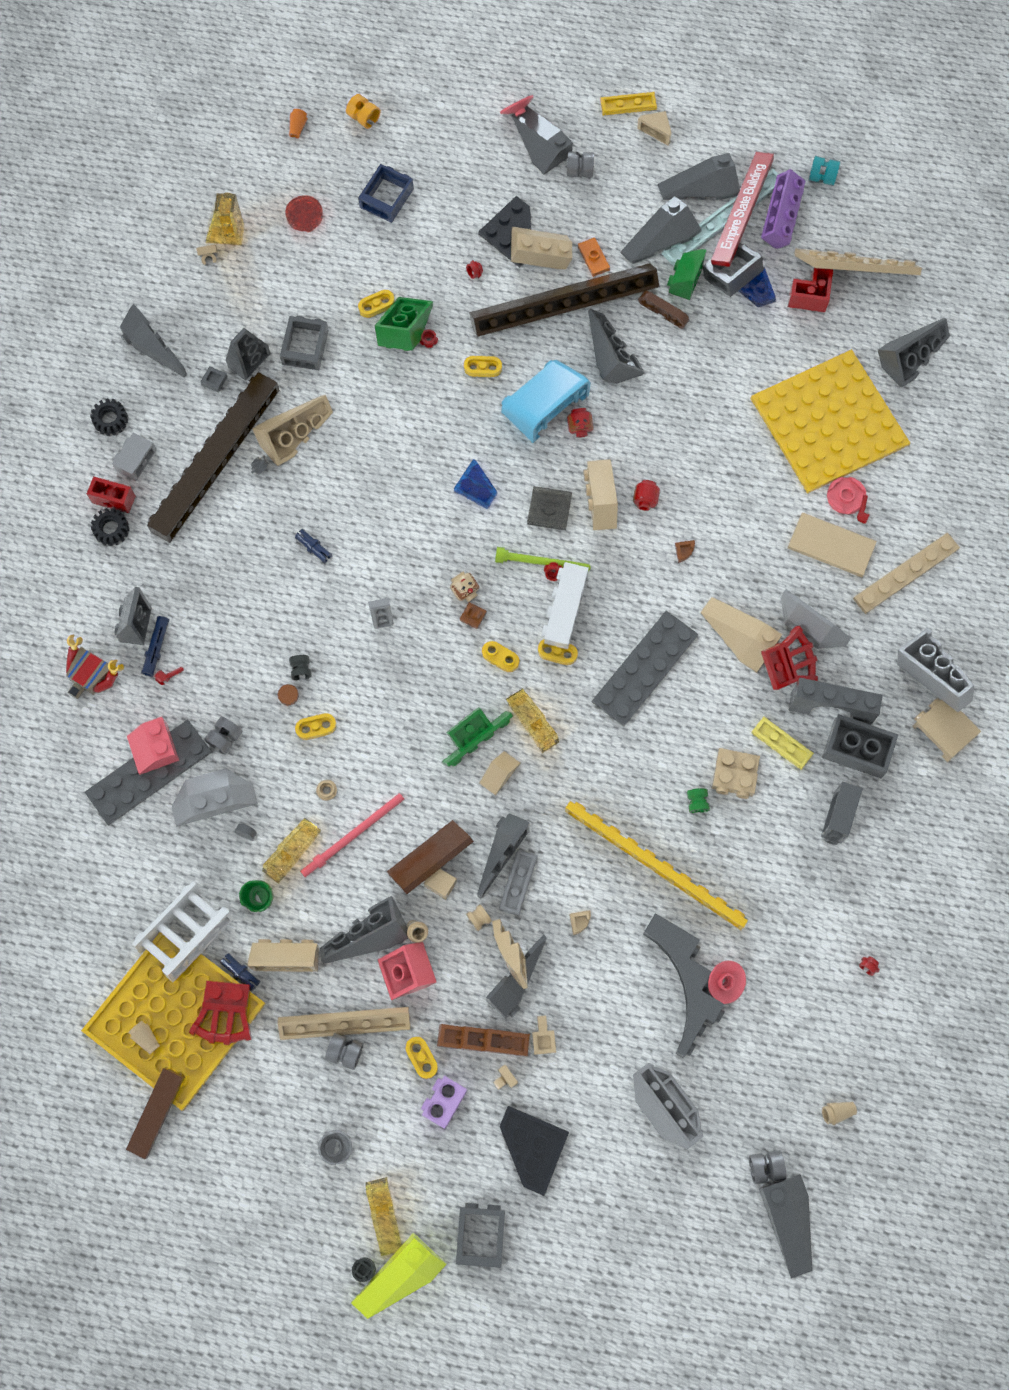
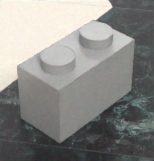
M133 432L130 438L128 437L125 440L120 453H117L113 459L112 465L116 472L137 481L156 452L153 442Z

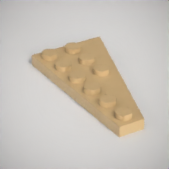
M795 248L794 252L795 257L815 268L921 275L922 267L916 265V262L911 260L898 262L896 259L882 260L874 257H860L851 252L838 254L835 251L822 252Z

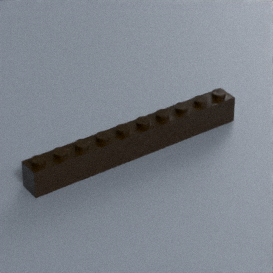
M648 263L469 312L472 328L476 336L479 337L660 287L657 268Z
M257 372L255 376L250 378L248 386L244 392L239 393L236 403L233 407H229L223 421L216 425L215 432L205 440L202 450L195 454L191 465L184 469L181 479L172 486L167 498L161 501L157 512L150 516L147 527L151 533L171 543L280 391L276 381L260 372Z

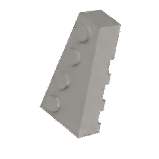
M928 627L898 649L897 665L955 711L959 712L973 701L974 685L960 667L954 664L953 658L942 649L941 643L934 639Z

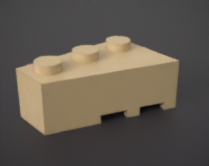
M611 459L587 461V469L583 470L584 481H588V484H586V496L590 498L588 499V510L591 511L593 530L617 529L618 502Z

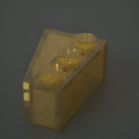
M217 193L208 222L205 243L242 245L244 222L237 196L231 193Z

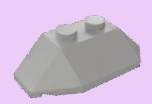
M785 589L781 596L784 623L789 632L794 627L801 626L803 634L817 649L845 647L851 639L849 635L845 634L840 628Z
M225 768L186 779L172 805V811L177 827L258 803L253 784Z
M651 1063L646 1064L633 1074L635 1102L663 1139L689 1149L703 1137L698 1109L672 1074L661 1068L654 1067Z

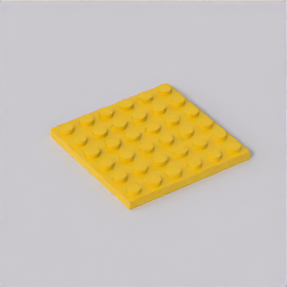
M852 349L762 390L750 398L807 494L833 482L839 477H844L910 445L907 436Z
M161 932L152 941L170 959L180 952V949ZM146 949L81 1031L152 1088L155 1087L165 1067L184 1076L185 1078L173 1102L177 1108L184 1111L236 1044V1042L231 1043L230 1046L224 1045L221 1042L209 1044L207 1040L197 1035L189 1034L192 1024L196 1021L202 1010L206 981L240 983L202 954L174 982H171L162 972L165 965ZM252 992L249 994L247 1008L249 1025L266 1005L265 1002ZM213 1011L208 1012L200 1026L209 1032L211 1030ZM220 1012L217 1033L225 1034L228 1012ZM235 1013L232 1034L243 1031L240 1013ZM141 1021L145 1024L148 1023L158 1041L157 1043L160 1045L151 1054L130 1038L129 1031Z

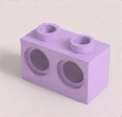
M444 1076L442 1080L440 1078L437 1079L432 1088L435 1093L431 1099L426 1098L421 1110L424 1111L422 1116L446 1129L468 1090ZM450 1085L454 1087L455 1093L451 1098L443 1096L442 1091L445 1086ZM435 1105L442 1106L444 1110L443 1115L439 1118H435L431 1114V1109Z

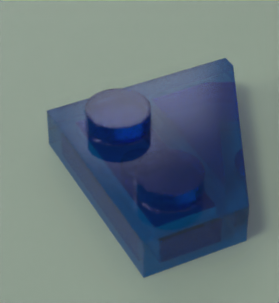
M765 267L759 275L739 290L756 307L776 302V296Z
M473 459L454 487V491L488 509L497 496V490L477 461Z

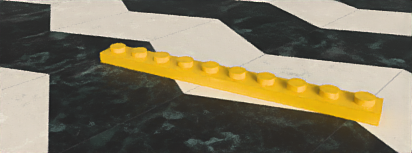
M570 801L565 807V812L739 930H742L748 922L741 911L737 909L733 911L726 906L727 902L719 897L714 898L708 894V889L702 885L696 886L693 884L689 876L684 873L678 874L673 870L674 867L666 861H659L655 858L656 855L653 852L638 847V843L630 837L626 839L620 835V830L612 825L608 827L603 823L601 817L594 813L591 815L586 812V808L578 802L574 804Z

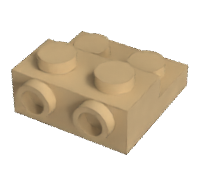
M719 748L711 789H715L716 793L727 795L728 792L735 793L738 798L749 799V796L753 797L760 756Z

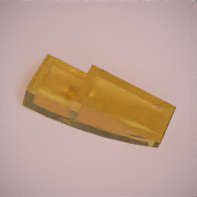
M523 688L506 698L508 705L542 753L559 743L557 733L546 721L545 715Z
M304 818L263 864L262 872L279 884L314 842L321 829Z
M388 1178L365 1182L366 1194L381 1256L395 1253L402 1246Z

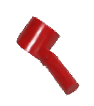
M863 495L861 508L857 515V520L863 524H866L870 514L864 512L868 495Z
M181 666L167 674L160 670L154 677L160 685H165L164 681L168 682L170 678L181 673L184 669Z

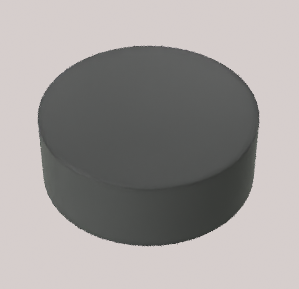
M238 824L235 829L237 835L251 841L254 840L257 834L253 828L245 824Z

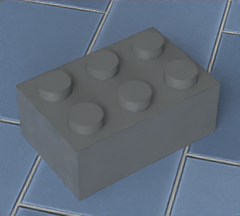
M838 714L833 721L822 758L881 779L887 773L898 734Z

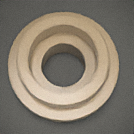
M331 780L321 781L316 788L318 797L325 801L332 800L337 794L336 784ZM325 787H329L331 791L330 793L325 794L323 793V789Z

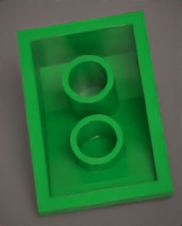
M398 297L375 324L378 346L388 349L396 348L403 349L404 351H413L421 340L433 307V301Z

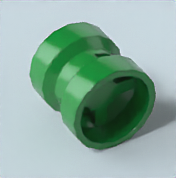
M696 788L687 791V798L691 800L688 806L689 813L710 811L709 803L706 800L708 789Z

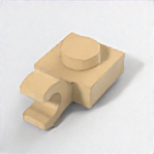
M546 1015L537 1016L539 1032H532L534 1055L556 1053L554 1030H547Z

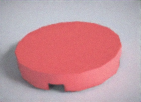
M839 477L831 483L827 491V499L830 506L835 511L847 515L854 514L860 510L863 495H866V489L863 484L852 477Z

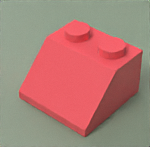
M163 717L142 723L127 736L139 775L179 761L167 722Z
M423 942L404 945L378 959L391 1000L422 990L436 983Z

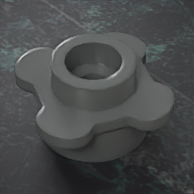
M265 455L261 458H255L251 463L252 474L256 472L259 475L267 468L269 463L265 460Z

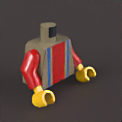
M73 634L67 638V644L70 647L67 654L66 677L74 683L69 689L68 694L78 699L84 690L94 695L95 693L112 688L118 672L124 669V665L120 664L116 667L117 659L107 663L83 647L79 649L77 646L82 644L83 639L78 637L75 642Z

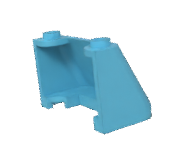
M550 360L546 363L543 370L513 395L504 398L501 403V412L534 443L540 438L538 432L542 429L545 430L548 422L572 402L576 404L579 399L583 401L589 396L591 382L584 375L559 360Z

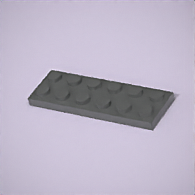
M666 610L594 697L592 703L622 726H625L697 638L698 633Z
M188 719L170 731L179 761L139 775L134 758H132L85 791V794L108 826L212 753Z

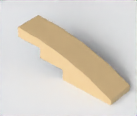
M500 919L492 921L494 937L505 964L523 989L528 988L526 958L519 943L514 942L510 931H505Z

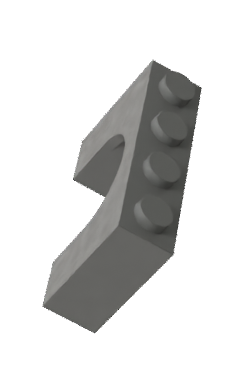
M799 678L791 692L788 711L809 715L813 708L833 707L849 712L852 719L872 725L880 715L883 695Z

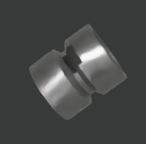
M568 151L567 177H577L581 174L582 177L593 178L594 152H583L580 155L579 152Z
M220 716L214 725L215 730H210L204 741L214 749L216 747L219 748V752L226 755L232 747L231 742L236 741L243 731L229 719ZM224 731L228 734V736L225 737L221 734V732Z
M334 1033L327 1048L325 1060L335 1064L341 1062L343 1067L355 1070L364 1043L353 1039L347 1041V1037Z
M781 1150L767 1152L766 1156L762 1153L749 1155V1166L751 1167V1176L754 1184L767 1183L768 1179H771L773 1182L786 1180V1167Z

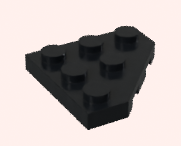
M515 196L478 231V234L511 260L512 227L531 230L530 206L518 196ZM513 262L519 268L523 265L522 263Z
M507 1106L499 1127L524 1188L545 1196L569 1131Z

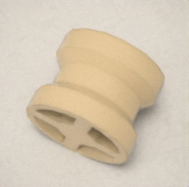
M481 904L476 906V910L473 912L469 911L466 913L477 931L481 930L484 924L492 922Z

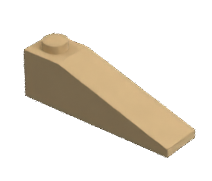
M322 395L270 418L252 428L260 447L276 466H279L298 453L296 450L297 446L302 441L307 443L310 439L307 435L313 428L319 429L333 411L326 395Z
M711 597L701 611V614L733 651L737 659L756 673L764 664L761 651L778 644L783 635L768 624Z

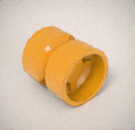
M361 94L354 95L346 106V114L354 120H358V123L366 129L372 127L367 122L369 119L376 123L380 117V108L369 102Z

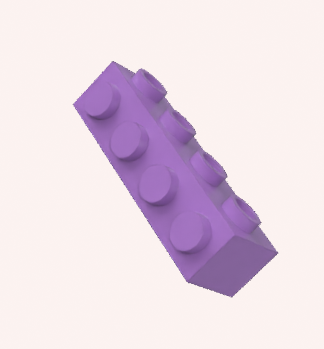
M791 169L777 175L761 239L776 249L789 245L792 240V233L806 182Z

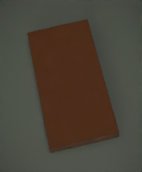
M452 820L390 868L387 873L407 895L474 841Z

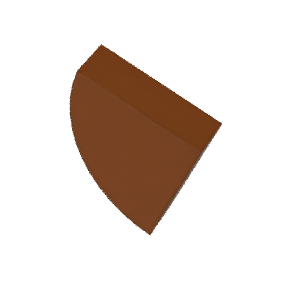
M695 540L675 543L678 563L687 560L692 555Z

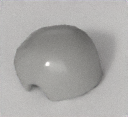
M340 1130L328 1131L319 1140L318 1154L324 1162L330 1165L342 1164L352 1154V1142L348 1135ZM336 1142H338L340 1149L334 1154Z

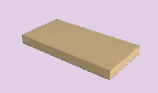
M802 512L787 548L863 577L877 541Z

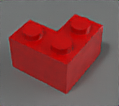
M814 267L810 281L793 278L787 307L825 313L830 300L833 269Z

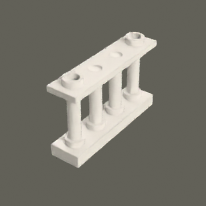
M194 881L190 885L185 886L180 895L144 932L138 934L132 943L138 953L141 954L147 949L165 966L162 972L171 982H174L233 920L231 913L224 906L216 911L197 894L200 892V889ZM191 901L211 917L205 926L201 927L183 912V909ZM176 917L195 933V936L189 942L182 940L167 927ZM159 932L180 949V952L174 958L170 959L152 943Z

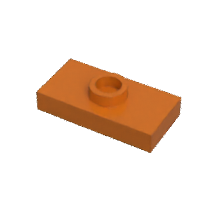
M595 237L578 243V249L593 277L610 271V266Z

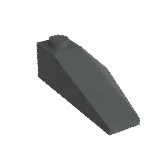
M526 106L525 113L516 116L514 113L512 118L523 139L532 163L544 175L568 158V151L573 150V142L559 128Z
M730 153L711 157L658 183L663 200H670L674 196L679 200H685L688 197H698V200H704L705 197H716V200H722L738 196L740 191L736 166Z
M674 196L656 211L620 253L634 264L654 256V253L659 250L665 249L666 251L671 249V246L679 242L681 244L686 243L702 230L689 207Z
M133 304L120 325L123 341L127 345L131 344L139 352L179 375L187 376L182 363L169 347L165 349L166 345L158 333L154 334L153 329L149 325L150 322Z
M590 309L588 313L596 365L600 371L601 378L617 384L642 376L644 371L634 354L629 356L624 350V347L627 346L626 343L614 335L616 330L603 313Z
M942 318L890 341L878 349L881 367L900 387H904L916 379L919 375V372L916 371L921 364L926 366L929 363L928 357L932 351L937 352L950 337L947 319Z
M243 328L230 342L226 356L228 368L246 381L271 354L269 346Z
M509 813L506 818L502 816L496 825L498 829L477 892L478 898L481 899L529 833L530 823L527 820Z
M390 896L368 909L370 915L362 922L357 918L352 922L353 926L348 933L339 932L320 947L322 963L326 964L389 949L408 939L406 923L394 898Z
M544 934L525 954L527 985L547 937ZM510 972V975L508 977L505 975L488 994L486 1002L505 1019L508 1016L513 1018L520 1010L518 1005L526 988L523 989Z
M801 1174L759 1188L790 1277L794 1278L811 1272L812 1251L809 1196Z

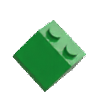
M700 249L685 252L680 260H676L673 269L675 274L674 276L670 275L667 286L670 287V294L687 300L691 299L703 270L702 266L704 265L707 250Z

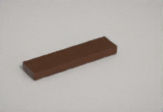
M167 1067L163 1068L127 1145V1151L143 1159L148 1158L185 1078L184 1076Z

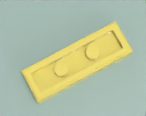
M764 716L751 732L800 770H802L814 754Z

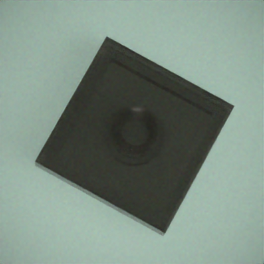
M533 486L527 525L566 531L572 492Z

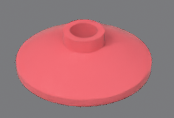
M533 95L500 111V114L515 113L516 116L525 113V107L532 101Z
M728 960L719 963L714 967L709 976L708 988L711 996L723 1004L736 1001L745 989L746 975L742 966L737 962Z

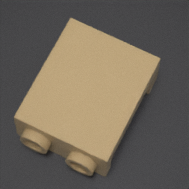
M936 698L929 705L931 709L927 713L922 711L914 718L916 723L912 727L914 729L918 727L944 753L942 757L948 762L971 742L981 730L961 710L957 712L943 700Z

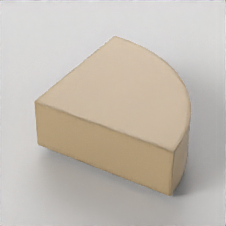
M590 910L569 914L573 935H577L585 930L591 917Z

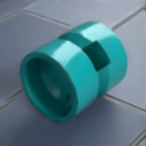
M815 156L808 180L813 182L822 180L824 184L834 186L840 161L830 159L827 162L825 158ZM821 166L826 167L824 175L819 174Z

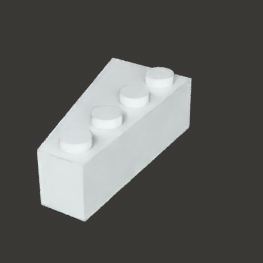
M567 562L564 563L563 568H559L557 579L560 580L559 586H554L552 598L555 599L553 606L549 605L547 617L550 618L549 623L544 625L541 635L544 637V644L568 649L575 619L580 607V600H582L585 584L587 583L589 568Z

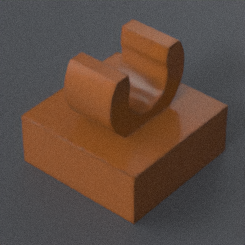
M469 602L460 617V621L478 629L487 611Z

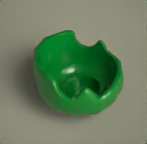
M252 880L246 882L241 887L239 899L241 905L251 912H262L271 906L274 895L272 887L262 880ZM256 894L258 895L262 903L256 900Z

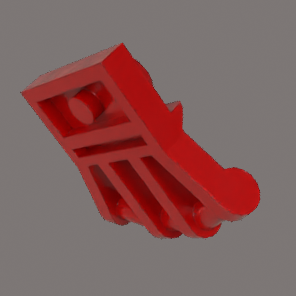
M801 626L794 627L783 642L761 651L773 690H779L795 683L799 678L818 681V676H816V661L818 659L813 654L812 642L803 634ZM797 638L801 645L789 651L788 647ZM804 652L806 658L794 664L792 656ZM808 665V676L797 675L796 670Z
M206 981L202 1010L196 1021L192 1024L189 1034L197 1035L207 1040L209 1044L221 1042L228 1046L241 1040H252L247 1018L251 986ZM213 1011L211 1030L209 1032L200 1026L208 1012ZM220 1012H228L225 1034L217 1033ZM235 1013H240L243 1031L232 1034Z

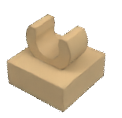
M216 245L196 248L198 256L203 255L202 263L204 265L206 264L207 256H211L213 263H216L217 259L213 254L218 253Z
M506 1065L498 1069L501 1076L493 1082L498 1090L506 1084L511 1089L518 1084V1081Z

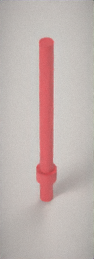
M400 793L397 794L324 853L312 858L313 861L300 871L302 875L307 877L318 867L322 868L327 864L326 861L405 800Z

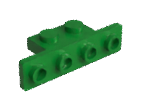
M481 708L475 709L446 732L458 749L442 762L448 767L459 764L462 761L461 757L466 753L474 752L478 748V744L483 740L487 741L493 737L494 731L499 727L504 728L513 717L512 713L505 711L494 721L490 722Z

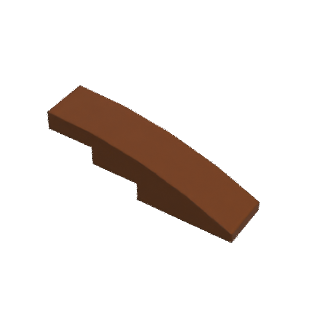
M439 1024L437 1046L528 1056L530 1034Z

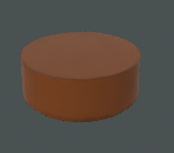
M286 684L280 687L278 699L282 704L289 706L297 702L299 693L295 686Z

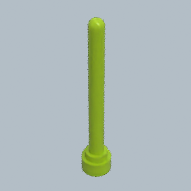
M497 547L496 563L510 560L549 565L551 562H556L564 567V563L567 562L589 568L588 571L591 569V566L587 563L511 553L509 550H505L504 547Z

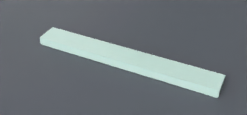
M774 169L768 172L755 205L773 193L776 178L779 175ZM737 196L699 224L702 230L699 234L686 243L681 244L679 242L672 245L671 249L662 251V255L674 266L676 260H680L683 253L697 250L720 233L726 225Z

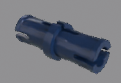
M304 529L299 530L301 535L298 532L295 535V539L302 543L310 554L313 553L322 563L325 564L328 561L326 557L328 559L332 557V553L326 550L318 539L311 537Z
M230 953L226 954L225 957L230 963L222 958L220 964L233 974L235 980L239 979L243 984L250 985V991L252 992L255 986L250 981L256 986L261 981L247 970L248 967L246 965H241Z

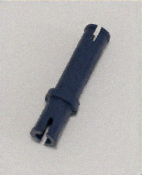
M157 616L148 651H145L144 654L146 658L141 674L145 676H154L157 661L161 658L160 650L170 619L164 616Z

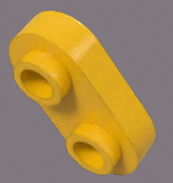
M381 290L361 299L358 303L360 315L365 318H371L387 311L395 302L393 293L389 290ZM370 307L371 310L366 311L365 308Z
M469 356L464 361V371L472 377H497L502 372V362L494 356ZM474 365V366H476L477 368H476V369H471L470 367ZM491 366L496 367L495 370H490L489 368Z
M544 639L538 644V654L544 660L563 665H572L577 660L578 651L572 644H569L568 649L544 644ZM546 647H549L552 651L550 653H546L544 649ZM564 653H570L571 657L565 658Z
M489 641L483 645L482 656L486 661L505 672H513L519 667V657L513 651L495 641ZM490 648H494L496 650L494 653L488 652ZM511 658L513 662L507 663L505 660Z
M323 713L300 719L295 725V732L300 739L310 740L332 734L337 724L331 714ZM329 722L330 726L328 728H323V723ZM304 727L310 728L308 733L302 732Z
M421 1037L410 1038L406 1043L405 1049L417 1074L423 1079L433 1078L438 1071V1065L426 1041ZM415 1044H419L421 1046V1050L419 1052L413 1051V1046ZM425 1064L431 1065L429 1072L423 1071Z

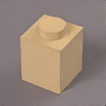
M439 869L425 880L424 887L446 900L456 885L457 879Z

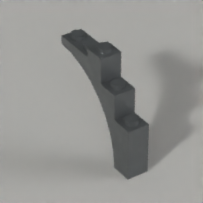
M655 913L643 935L656 943L669 957L683 985L686 1000V1023L681 1042L675 1054L684 1058L686 1054L688 1056L692 1054L696 1046L693 1043L696 1036L701 1037L707 1026L704 1022L706 1021L711 1025L715 1021L720 1022L725 1013L722 1010L724 1004L702 991V989H708L709 976L712 971L690 959V957L695 958L701 947L697 945L700 939Z

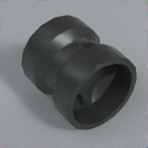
M295 655L289 658L290 666L293 669L291 671L292 680H299V675L305 674V679L312 677L311 669L308 668L310 664L308 655Z
M367 1257L356 1260L352 1266V1275L359 1282L370 1280L376 1272L374 1262Z

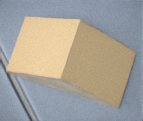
M666 111L641 115L638 118L637 129L667 146L670 144L672 133Z
M503 751L490 763L479 784L494 795H497L521 763Z

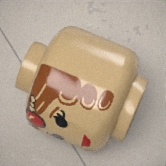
M463 571L451 579L450 589L459 601L466 599L469 602L478 596L476 592L480 586L471 573H464Z

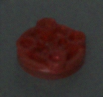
M303 195L295 197L287 204L285 215L288 224L295 230L311 232L321 223L323 209L317 199Z

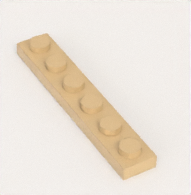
M947 532L860 592L853 600L867 614L958 551L960 547Z
M409 1007L278 1017L277 1022L280 1040L333 1036L334 1033L349 1035L410 1030Z

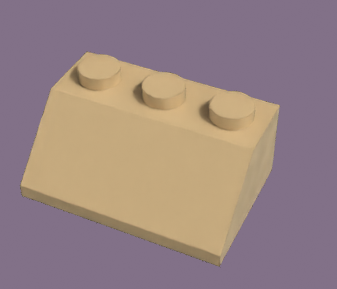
M512 227L511 262L554 269H567L572 260V241L567 235Z
M259 939L258 943H252L248 967L253 971L318 972L319 945L314 943V940H301V943H293V940L281 939L280 943H271L269 939Z

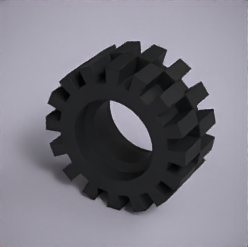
M107 398L104 403L100 400V405L95 404V409H91L92 414H90L95 429L102 435L105 433L106 436H110V433L115 436L117 431L121 433L122 427L125 429V423H128V415L124 406L119 401L116 402L115 399H112L110 402L109 398ZM108 412H114L117 415L113 422L105 423L102 420L103 416Z
M105 508L104 513L101 510L98 511L100 515L97 516L95 514L93 516L95 521H91V530L95 538L105 546L106 544L113 546L114 543L119 545L120 540L123 542L125 540L124 537H128L127 531L130 530L126 517L121 511L117 510L116 512L115 508H111V511ZM107 522H116L118 524L116 531L110 534L103 531V527Z

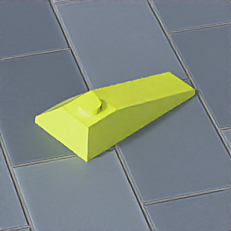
M413 1232L354 1298L351 1304L369 1319L430 1283L446 1266V1263Z

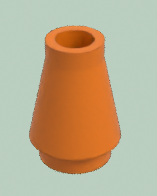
M293 109L290 113L289 136L298 139L308 120L306 117L307 113L301 109Z

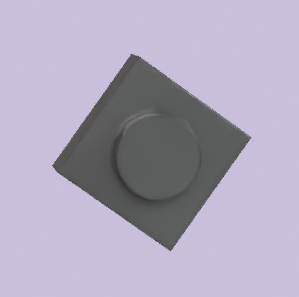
M209 366L200 382L202 386L219 393L228 376L227 373Z

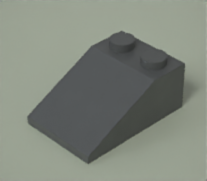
M134 587L124 598L123 605L119 607L120 620L119 624L115 626L114 633L122 643L144 645L152 607L140 587Z

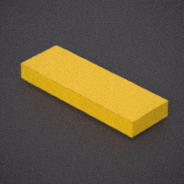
M655 92L600 97L603 116L657 110Z

